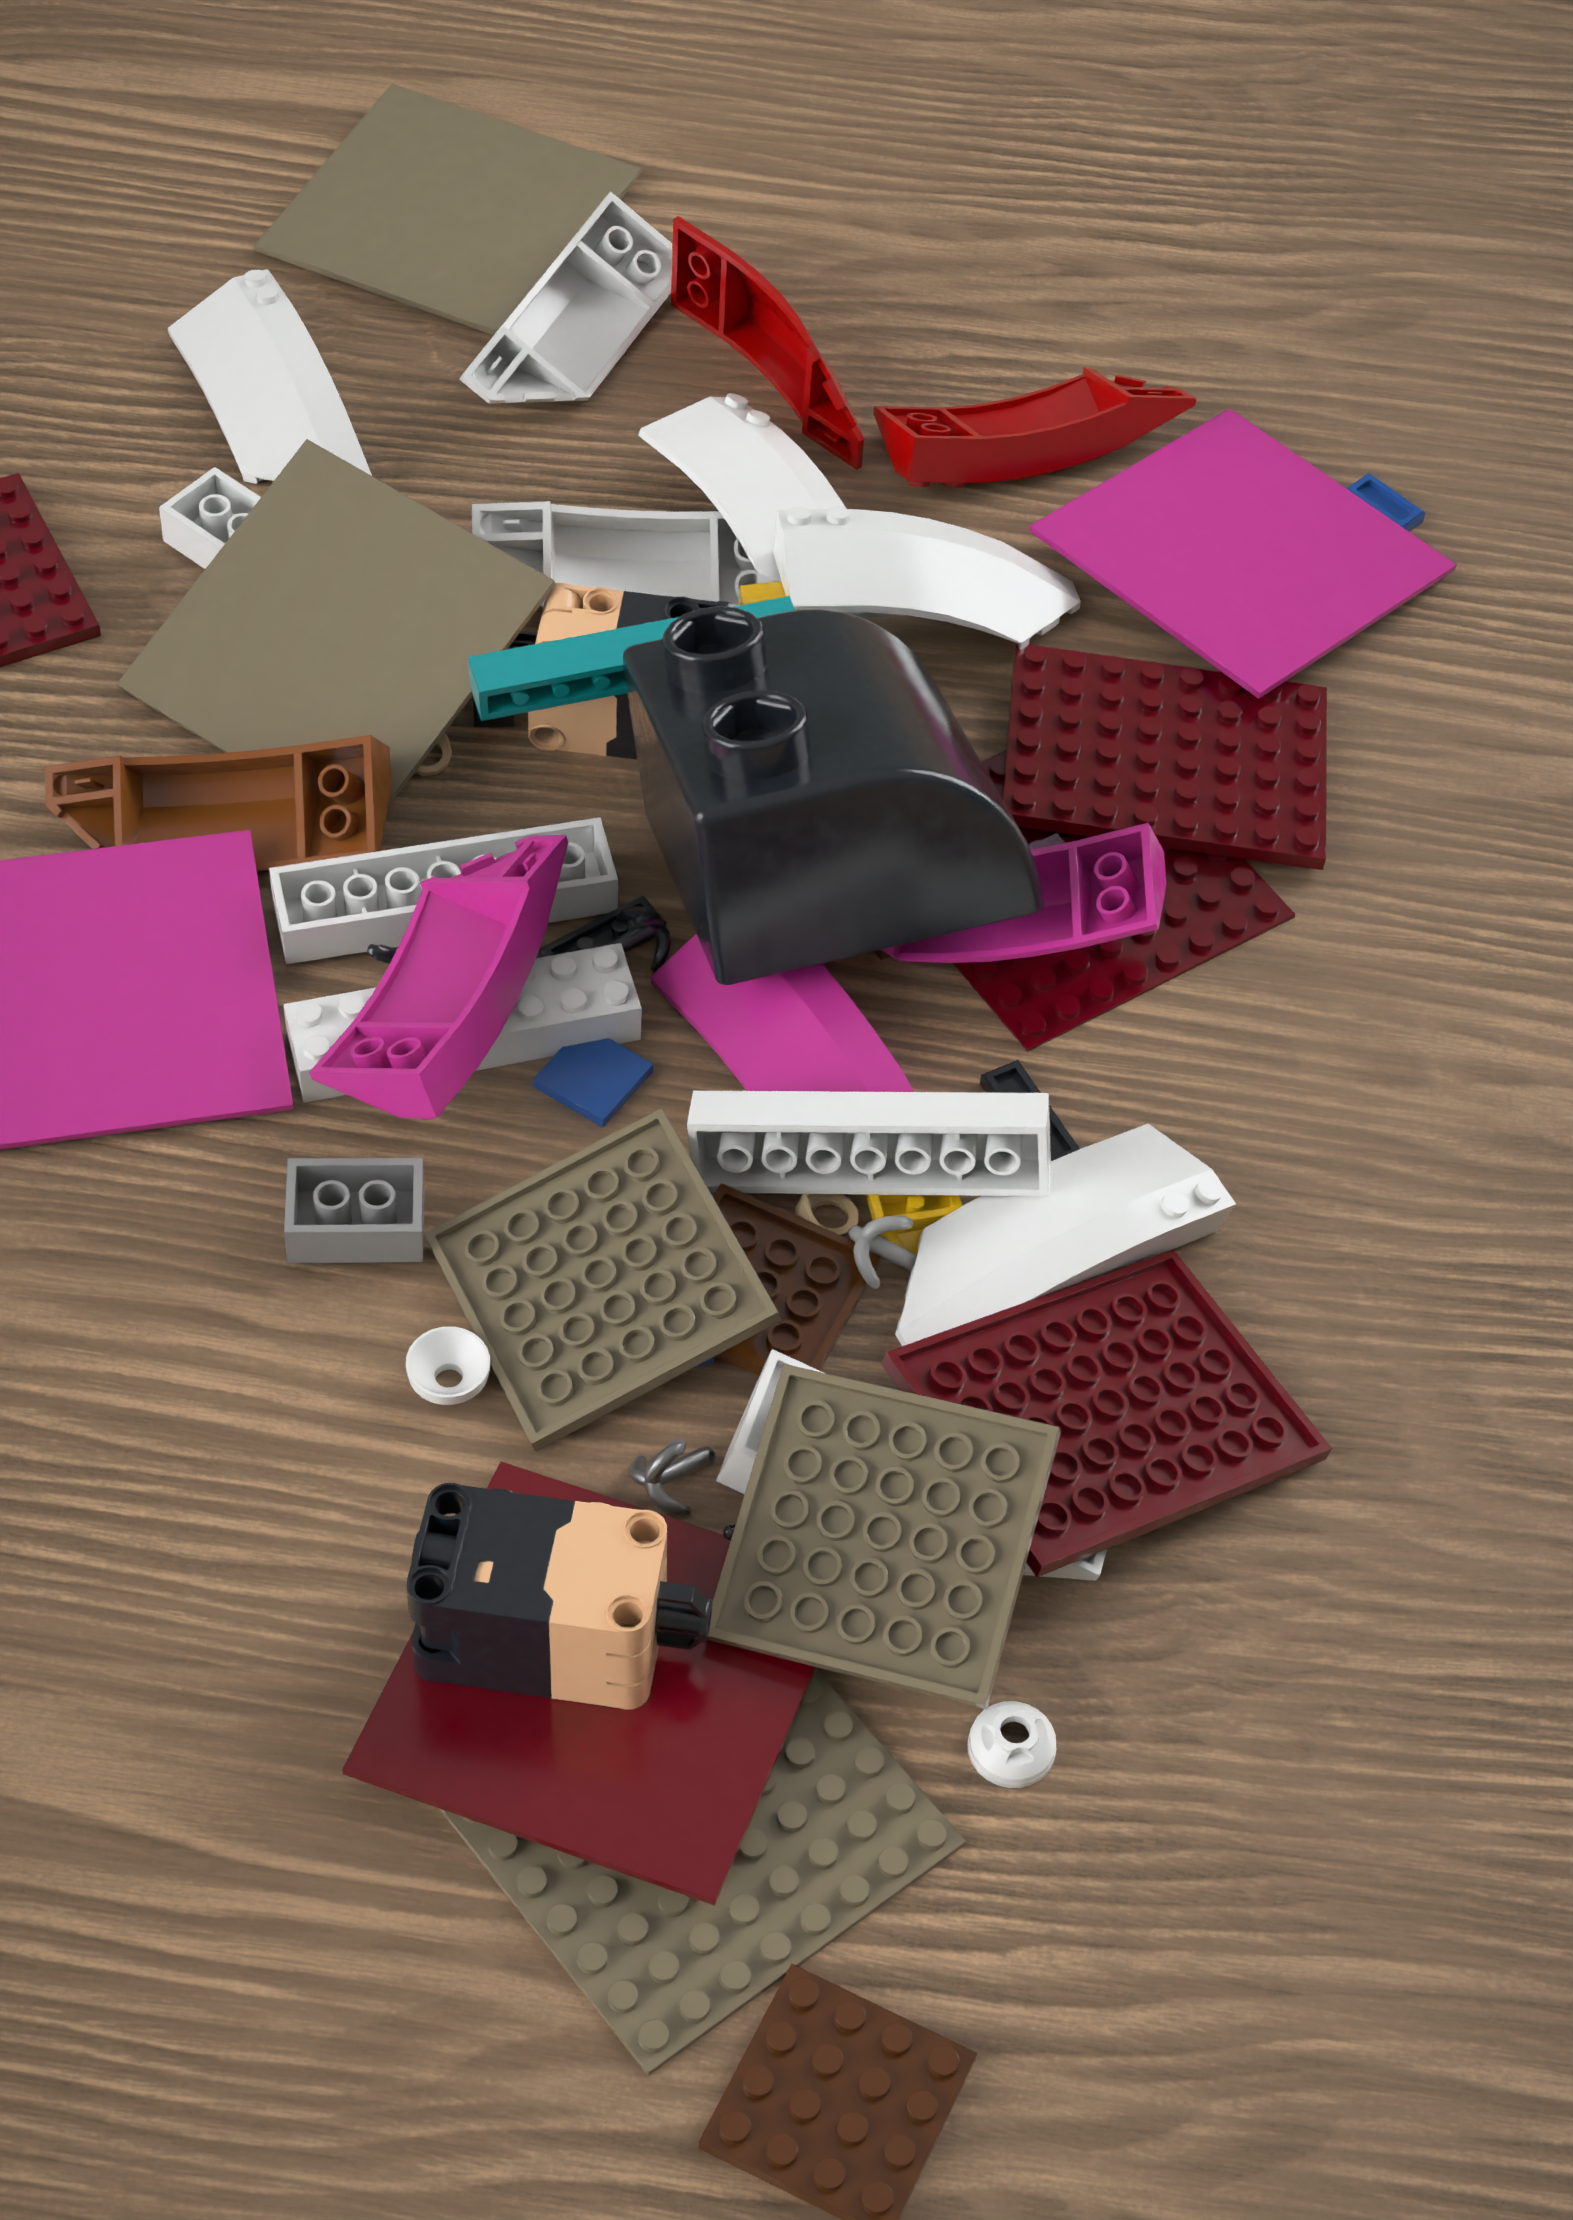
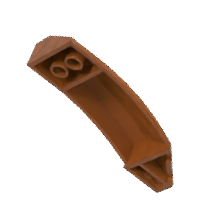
M372 735L251 751L156 757L113 756L45 766L46 807L68 824L92 849L250 830L257 873L269 872V868L380 851L391 792L390 747Z

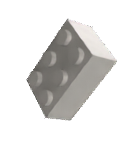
M288 1158L284 1223L287 1263L423 1262L425 1203L423 1158Z

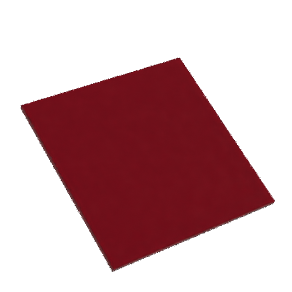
M1006 750L981 761L1001 797ZM1019 827L1030 850L1089 838L1087 836L1063 833L1065 836L1061 838L1057 832ZM1162 847L1165 859L1166 890L1158 930L1046 955L991 962L953 963V965L1028 1052L1295 918V913L1245 859Z
M500 1461L487 1489H506L514 1493L586 1503L601 1502L615 1507L647 1510ZM659 1514L667 1524L666 1582L693 1585L706 1598H711L713 1601L731 1540L724 1538L722 1534ZM411 1634L342 1772L343 1775L715 1906L816 1667L710 1640L701 1642L691 1650L659 1646L650 1695L647 1701L638 1708L624 1710L615 1707L423 1680L414 1669ZM430 1649V1650H428V1651H426V1652H429V1653H437V1652H440V1651H442V1650H440V1649Z

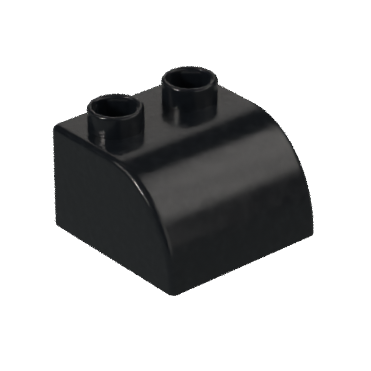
M718 606L701 608L686 613L670 623L662 639L632 645L623 652V666L645 814L718 983L722 985L737 984L1031 915L1042 910L1044 902L1041 881L1035 859L1025 837L927 668L905 644L882 627L857 616L830 610H795L756 618L752 613L739 608Z

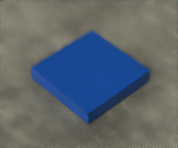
M610 1038L562 1047L533 1078V1087L597 1125L604 1127L653 1073V1063Z

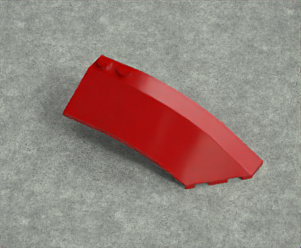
M677 216L674 218L671 306L724 340L748 359L789 403L802 422L803 435L854 469L858 470L861 468L864 448L862 432L839 380L815 346L797 313L783 295L763 275L736 253L681 217Z
M1083 367L1082 375L1045 389L1009 399L953 407L874 406L873 414L895 471L906 479L909 485L924 488L929 487L930 482H938L948 487L962 488L965 486V483L1015 480L1051 473L1085 463L1123 448L1195 406L1196 398L1181 388L1168 385L1164 386V388H1146L1145 380L1116 375L1115 381H1111L1098 373L1097 370Z

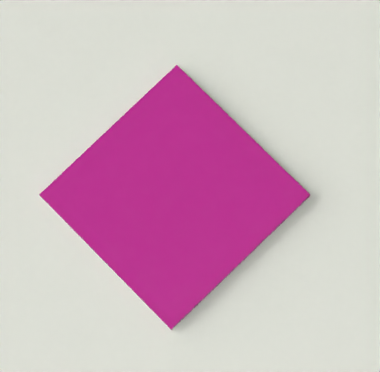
M1230 408L1031 524L1029 532L1258 699L1455 571L1457 565Z
M250 830L0 861V1150L294 1110Z

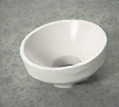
M439 1327L423 1333L413 1342L406 1356V1372L411 1386L422 1398L440 1405L459 1404L476 1396L485 1386L490 1372V1355L488 1348L476 1334L459 1327ZM455 1370L461 1374L462 1381L454 1387L446 1388L440 1386L435 1378L442 1371Z
M1004 1701L991 1705L987 1710L984 1709L974 1721L967 1742L968 1754L977 1772L986 1780L1006 1788H1022L1040 1781L1050 1771L1057 1750L1056 1735L1047 1717L1038 1709L1017 1701ZM1009 1722L1021 1723L1027 1728L1029 1738L1022 1743H1011L1002 1736L1001 1727Z

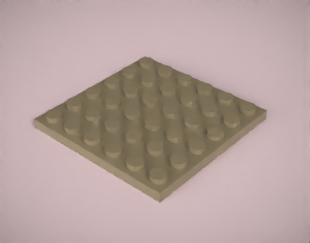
M662 1108L424 1233L474 1333L488 1348L490 1364L536 1452L781 1321L779 1312Z
M783 1364L713 1599L711 1624L707 1640L987 1710L1061 1434L1060 1428Z

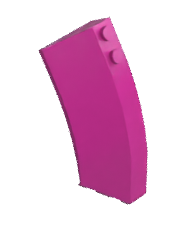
M1149 822L1069 843L1031 849L1042 887L1044 906L1041 911L1031 915L881 949V951L897 961L933 963L991 962L1074 950L1158 930L1166 890L1164 851Z
M528 836L514 842L517 850L494 859L492 853H488L460 865L462 873L454 877L437 878L434 876L420 882L422 887L421 895L390 965L354 1021L311 1069L309 1073L312 1080L397 1117L430 1120L441 1115L445 1107L458 1091L464 1087L467 1080L479 1067L500 1035L519 999L546 932L569 843L567 836Z
M695 934L650 977L651 984L698 1031L746 1091L915 1092L876 1031L823 964L737 984L722 985L716 981L697 934Z

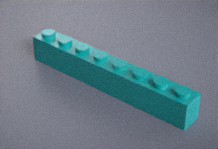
M790 596L732 607L750 612L756 618L795 611ZM679 617L468 657L470 687L481 721L627 693L623 652L632 645L662 639L670 623Z

